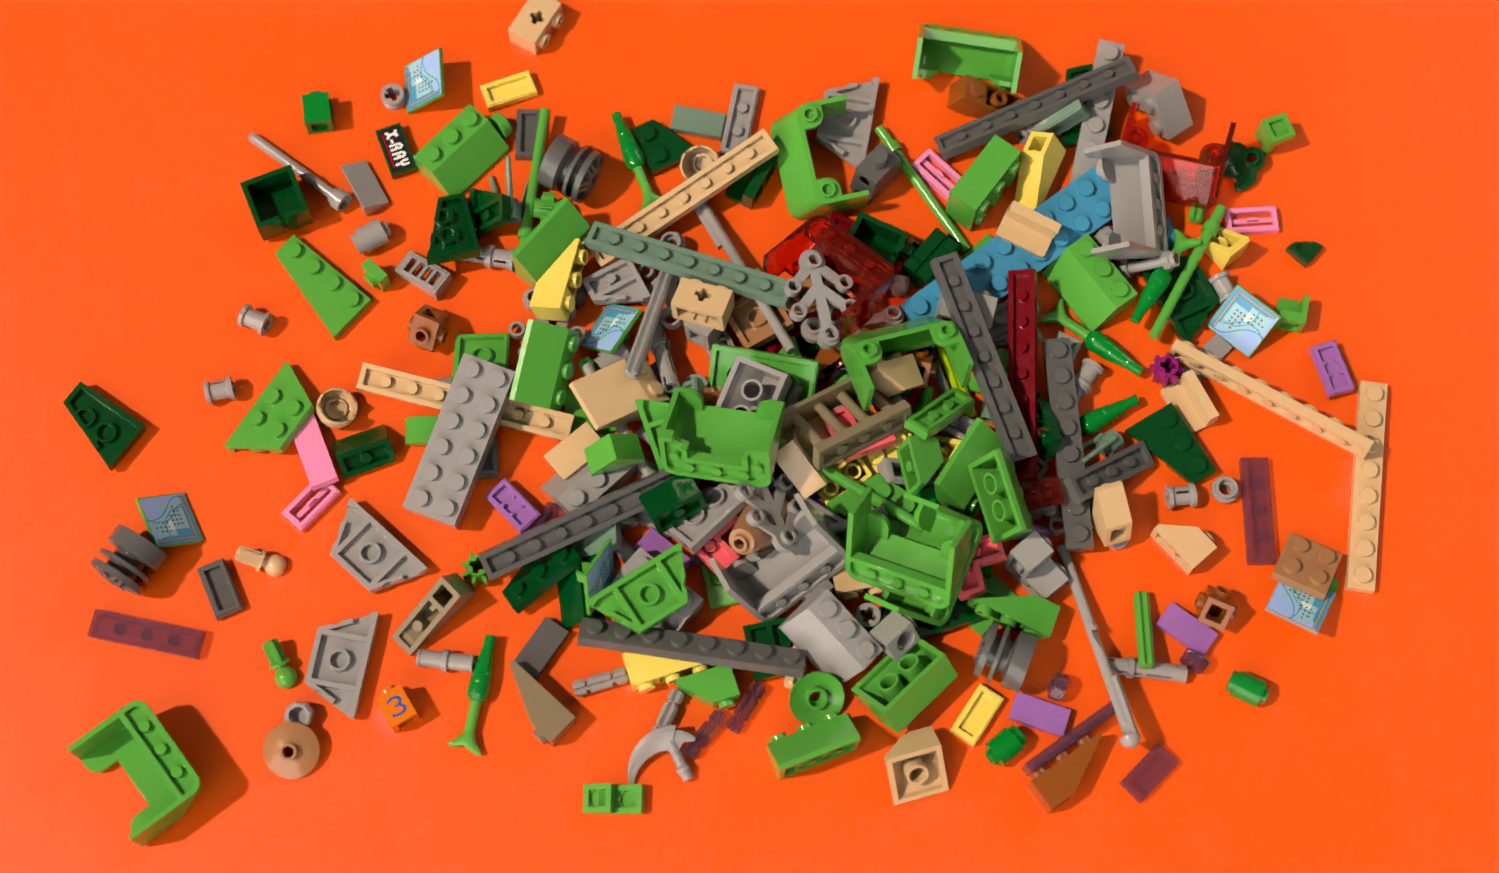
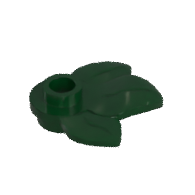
M1229 142L1221 146L1225 157L1217 163L1214 174L1224 178H1234L1236 192H1242L1251 187L1256 182L1257 171L1261 170L1265 164L1264 152L1258 147H1246L1240 142ZM1250 155H1254L1257 157V160L1249 162L1247 158Z

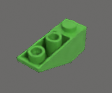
M1039 595L987 597L968 600L967 605L975 608V613L986 618L993 617L1004 628H1006V625H1009L1011 630L1016 629L1020 632L1022 630L1038 636L1039 639L1050 638L1061 608Z

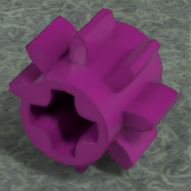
M1167 352L1166 356L1162 358L1156 355L1153 359L1155 364H1151L1148 368V371L1153 372L1154 376L1151 381L1161 383L1162 388L1169 382L1176 385L1179 380L1177 376L1182 375L1184 371L1178 365L1180 358L1175 359L1170 356V352Z

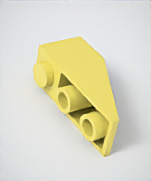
M1031 131L1021 154V166L1019 168L1015 201L1032 210L1044 202L1066 153L1065 148L1054 133Z
M576 238L536 282L530 308L538 319L568 322L570 312L575 308L577 288H580L582 283V270L588 262V251L585 249L580 238Z
M633 653L622 654L632 691L639 690L640 693L651 691L656 688V684L665 681L666 684L676 683L677 678L707 670L713 666Z

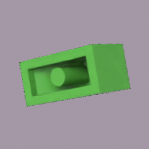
M909 435L896 449L906 491L909 494L916 495L944 462L938 438L931 437L925 441L919 436Z
M716 666L676 679L677 690L711 708L728 709L736 705L735 701L740 700V692L732 668Z

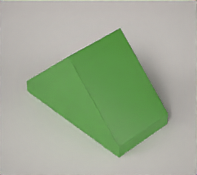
M609 433L584 449L591 476L645 462L637 434Z

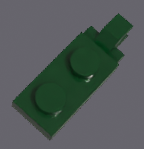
M1037 391L1038 447H1040L1044 459H1053L1063 438L1048 400H1043L1040 392Z

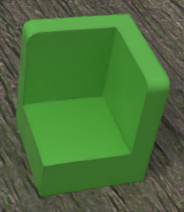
M1286 112L1261 120L1254 135L1264 154L1268 155L1275 145L1294 139L1296 133Z
M1304 294L1300 301L1279 298L1276 312L1281 315V318L1273 328L1300 333L1306 325L1310 295Z

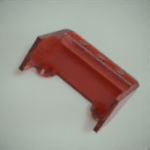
M1132 102L1121 140L1158 154L1162 165L1164 201L1201 209L1214 207L1220 197L1234 146L1236 123L1231 122L1225 145L1219 143L1205 145L1200 152L1199 159L1147 148L1148 134L1144 129L1136 127L1137 103Z
M816 215L808 219L764 255L763 272L779 276L786 271L794 277L800 270L798 261L801 254L806 250H816L824 256L827 267L839 275H849L853 279V285L845 294L856 301L852 305H847V309L840 314L839 342L842 343L844 338L853 335L872 318L893 281L894 268L891 263L831 219L823 215ZM809 259L812 264H816L815 261ZM840 281L843 286H848L845 281Z

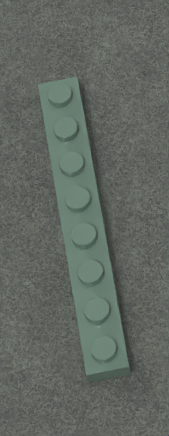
M594 221L584 241L586 248L676 276L698 279L703 283L715 286L722 285L733 290L735 294L783 309L787 308L791 299L783 290L788 279L598 221ZM789 285L791 290H795V286Z

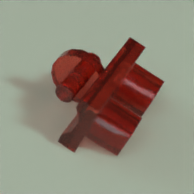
M1059 476L1019 484L1023 490L1028 511L1064 504Z

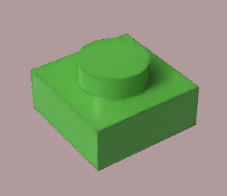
M370 258L361 265L365 273L363 278L371 287L375 288L377 286L384 292L391 286L388 275Z

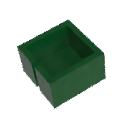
M291 164L240 183L263 241L286 233V227H290L292 231L314 223Z
M860 211L837 254L836 268L853 276L882 280L880 289H884L894 270V266L899 261L901 250L908 240L909 233Z

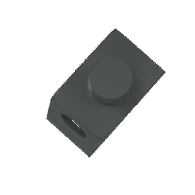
M880 143L856 167L850 190L854 193L869 190L868 205H870L902 172L901 159L883 143Z

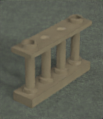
M849 377L794 405L788 406L785 409L782 431L785 433L797 427L813 444V465L820 471L905 428V421L911 415V405L905 399L891 405L874 389L872 401L881 411L868 416L853 400V398L857 397V394ZM842 404L859 423L851 427H845L830 410ZM820 416L836 434L827 439H822L807 421Z

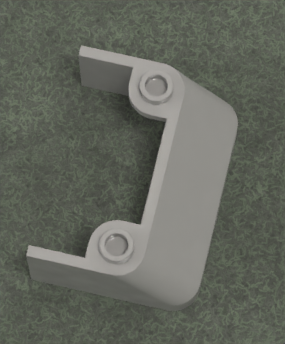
M1123 140L1084 148L1083 154L1097 158V175L1110 184L1113 233L1106 234L1102 247L1092 248L1091 254L1111 260L1155 258L1160 257L1162 252L1168 251L1162 165L1158 154Z
M799 493L794 495L802 509L793 521V526L797 531L796 534L799 540L798 547L794 551L781 553L774 549L756 564H753L748 559H739L731 563L727 568L713 557L708 560L725 591L761 622L774 620L845 567L846 548L819 512Z

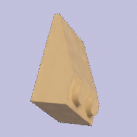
M628 358L569 384L595 430L640 421L641 417L635 402L637 399L665 403L670 400L646 359L637 379L625 376L624 369Z

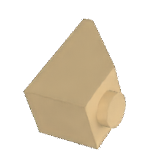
M1158 524L1150 534L1187 575L1211 556L1217 548L1213 537L1208 532L1202 531L1199 527Z

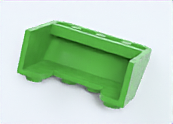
M142 701L128 703L67 747L71 754L79 758L85 767L94 773L104 772L117 762L121 764L149 804L148 807L133 818L131 822L132 833L128 835L133 842L142 847L180 820L202 788L200 776L152 709Z

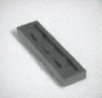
M1141 440L1063 479V482L1074 505L1093 497L1096 487L1119 480L1122 482L1155 465L1144 441Z

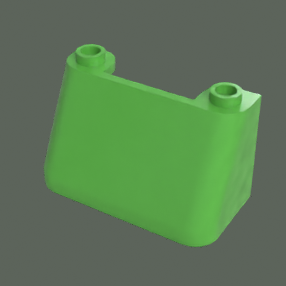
M675 386L658 434L663 468L667 472L679 476L739 485L745 482L753 487H767L770 485L774 473L785 415V402L773 399L763 400L758 404L757 412L704 405L703 397L696 389Z

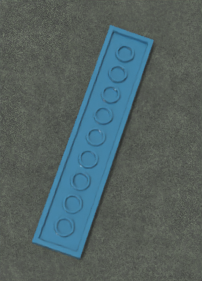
M1096 165L1034 209V211L1062 224L1043 258H1039L996 236L961 261L972 291L985 290L990 292L992 297L998 298V301L1008 295V271L1035 269L1038 273L1061 256V253L1068 246L1087 233L1091 235L1112 220L1110 184L1097 175ZM936 279L899 305L908 321L929 316L934 317L940 294V288ZM937 344L928 347L931 350L932 348L937 346Z

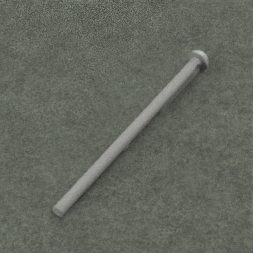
M707 201L695 208V212L719 250L723 248L732 263L747 267ZM755 300L786 353H794L796 347L770 304Z
M1064 544L1057 547V551L1062 565L1067 571L1068 582L1123 734L1119 741L1126 748H1134L1140 743L1141 734L1138 731L1119 675H1114L1104 646L1097 632L1099 627L1092 616L1070 552H1065Z

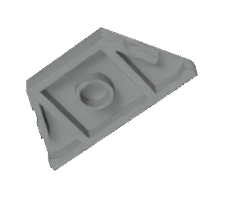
M879 77L871 78L870 82L858 85L855 82L847 84L843 88L836 87L824 92L823 99L846 95V110L842 114L823 117L822 123L817 129L816 142L854 168L866 158Z
M352 498L348 501V509L343 522L341 521L338 538L333 544L330 555L370 593L415 578L429 571L428 567Z
M379 612L369 613L370 615L357 619H346L336 625L329 624L318 627L308 665L305 684L354 720L357 717L380 618Z

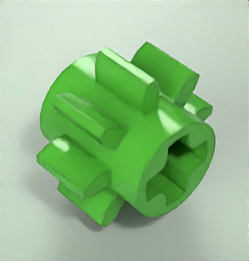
M543 192L541 198H535L534 218H540L542 221L561 201L556 200V193Z
M470 552L468 562L462 561L461 563L465 569H468V571L462 574L463 578L469 579L471 577L474 587L478 582H483L487 586L488 576L485 569H480L478 573H475L473 568H478L482 563L478 555L474 556Z

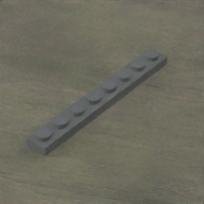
M1129 55L933 138L943 161L989 142L995 134L1002 137L1051 116L1077 99L1085 102L1139 79V75Z
M957 251L932 259L929 263L952 321L959 328L973 360V374L1003 449L1009 451L1014 464L1035 457L1037 451Z
M1070 338L1043 339L1042 348L1048 402L1063 438L1055 454V465L1065 552L1093 550L1094 541L1089 499L1074 505L1063 482V479L1085 469V463L1082 462L1084 454Z
M663 468L478 553V557L489 580L500 577L645 510L639 500V496L675 475Z
M582 617L577 645L796 678H803L806 650L654 627L639 635L618 622Z

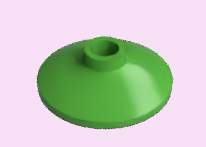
M823 671L808 673L803 678H799L790 691L789 706L791 712L796 719L804 724L812 722L813 725L823 722L822 718L826 715L841 711L845 697L844 689L839 680L830 673ZM818 691L817 697L810 698L813 692Z

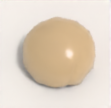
M695 145L686 150L680 162L683 177L689 179L719 158L718 153L710 146Z
M343 388L328 389L319 396L316 403V413L320 421L330 428L340 429L348 426L354 421L358 411V403L354 396Z

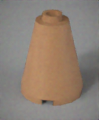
M785 498L780 513L784 522L788 513L786 506L789 503ZM749 504L741 511L729 535L731 548L741 555H747L773 545L772 536L758 527H752L746 521V514L754 508ZM765 515V520L772 523L770 517Z

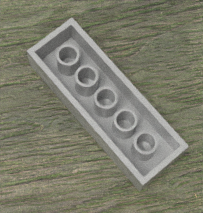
M467 353L463 354L402 507L405 510L454 529H459L510 400L515 371Z

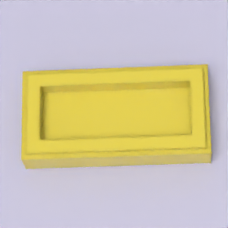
M529 70L480 86L489 112L538 96Z
M980 683L953 724L950 732L974 747L1004 698Z

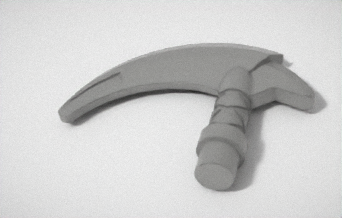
M676 725L659 727L646 734L637 743L630 756L628 764L629 784L635 783V778L641 765L649 757L661 751H669L676 764V771L681 776L683 782L692 779L694 776L690 770L691 767L685 761L680 748L683 742L695 741V736L676 729Z

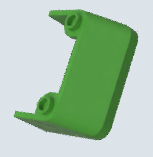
M921 23L919 24L912 79H917V77L932 79L933 75H938V72L960 76L968 74L975 78L987 79L990 83L1004 90H1009L1010 87V92L1016 94L1023 56L1022 40L1011 35Z
M846 95L805 103L777 119L771 125L770 136L779 149V153L775 156H777V166L788 213L796 220H806L830 215L834 211L839 213L868 206L869 190L842 195L841 187L835 179H816L805 132L817 128L822 123L823 117L845 113Z
M929 316L844 338L841 343L840 355L863 411H869L875 389L866 367L876 365L881 360V357H887L898 352L903 353L936 344L944 347L961 388L967 387L974 363L959 328L952 322Z
M867 486L848 512L846 572L856 581L934 608H946L954 597L969 556L973 521L967 519L957 536L945 539L941 545V550L891 534L889 519L884 514L871 510L872 488Z
M905 492L904 498L919 503L914 512L915 525L923 529L918 543L941 550L944 540L950 537L955 538L967 519L973 521L969 556L956 592L950 604L944 609L934 608L885 590L882 598L865 593L864 599L897 613L936 626H943L951 616L981 539L983 527L978 520Z

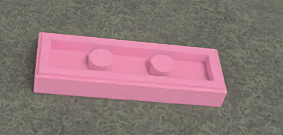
M313 412L293 439L311 488L315 491L338 482L339 479Z

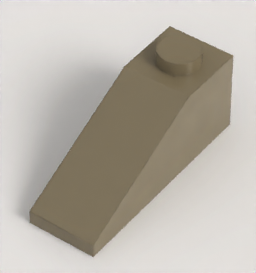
M458 573L441 576L391 637L409 656L414 655L418 649L429 641L464 607L475 594V591Z
M513 660L510 663V667L534 729L532 734L543 745L548 742L554 747L577 722L576 718Z

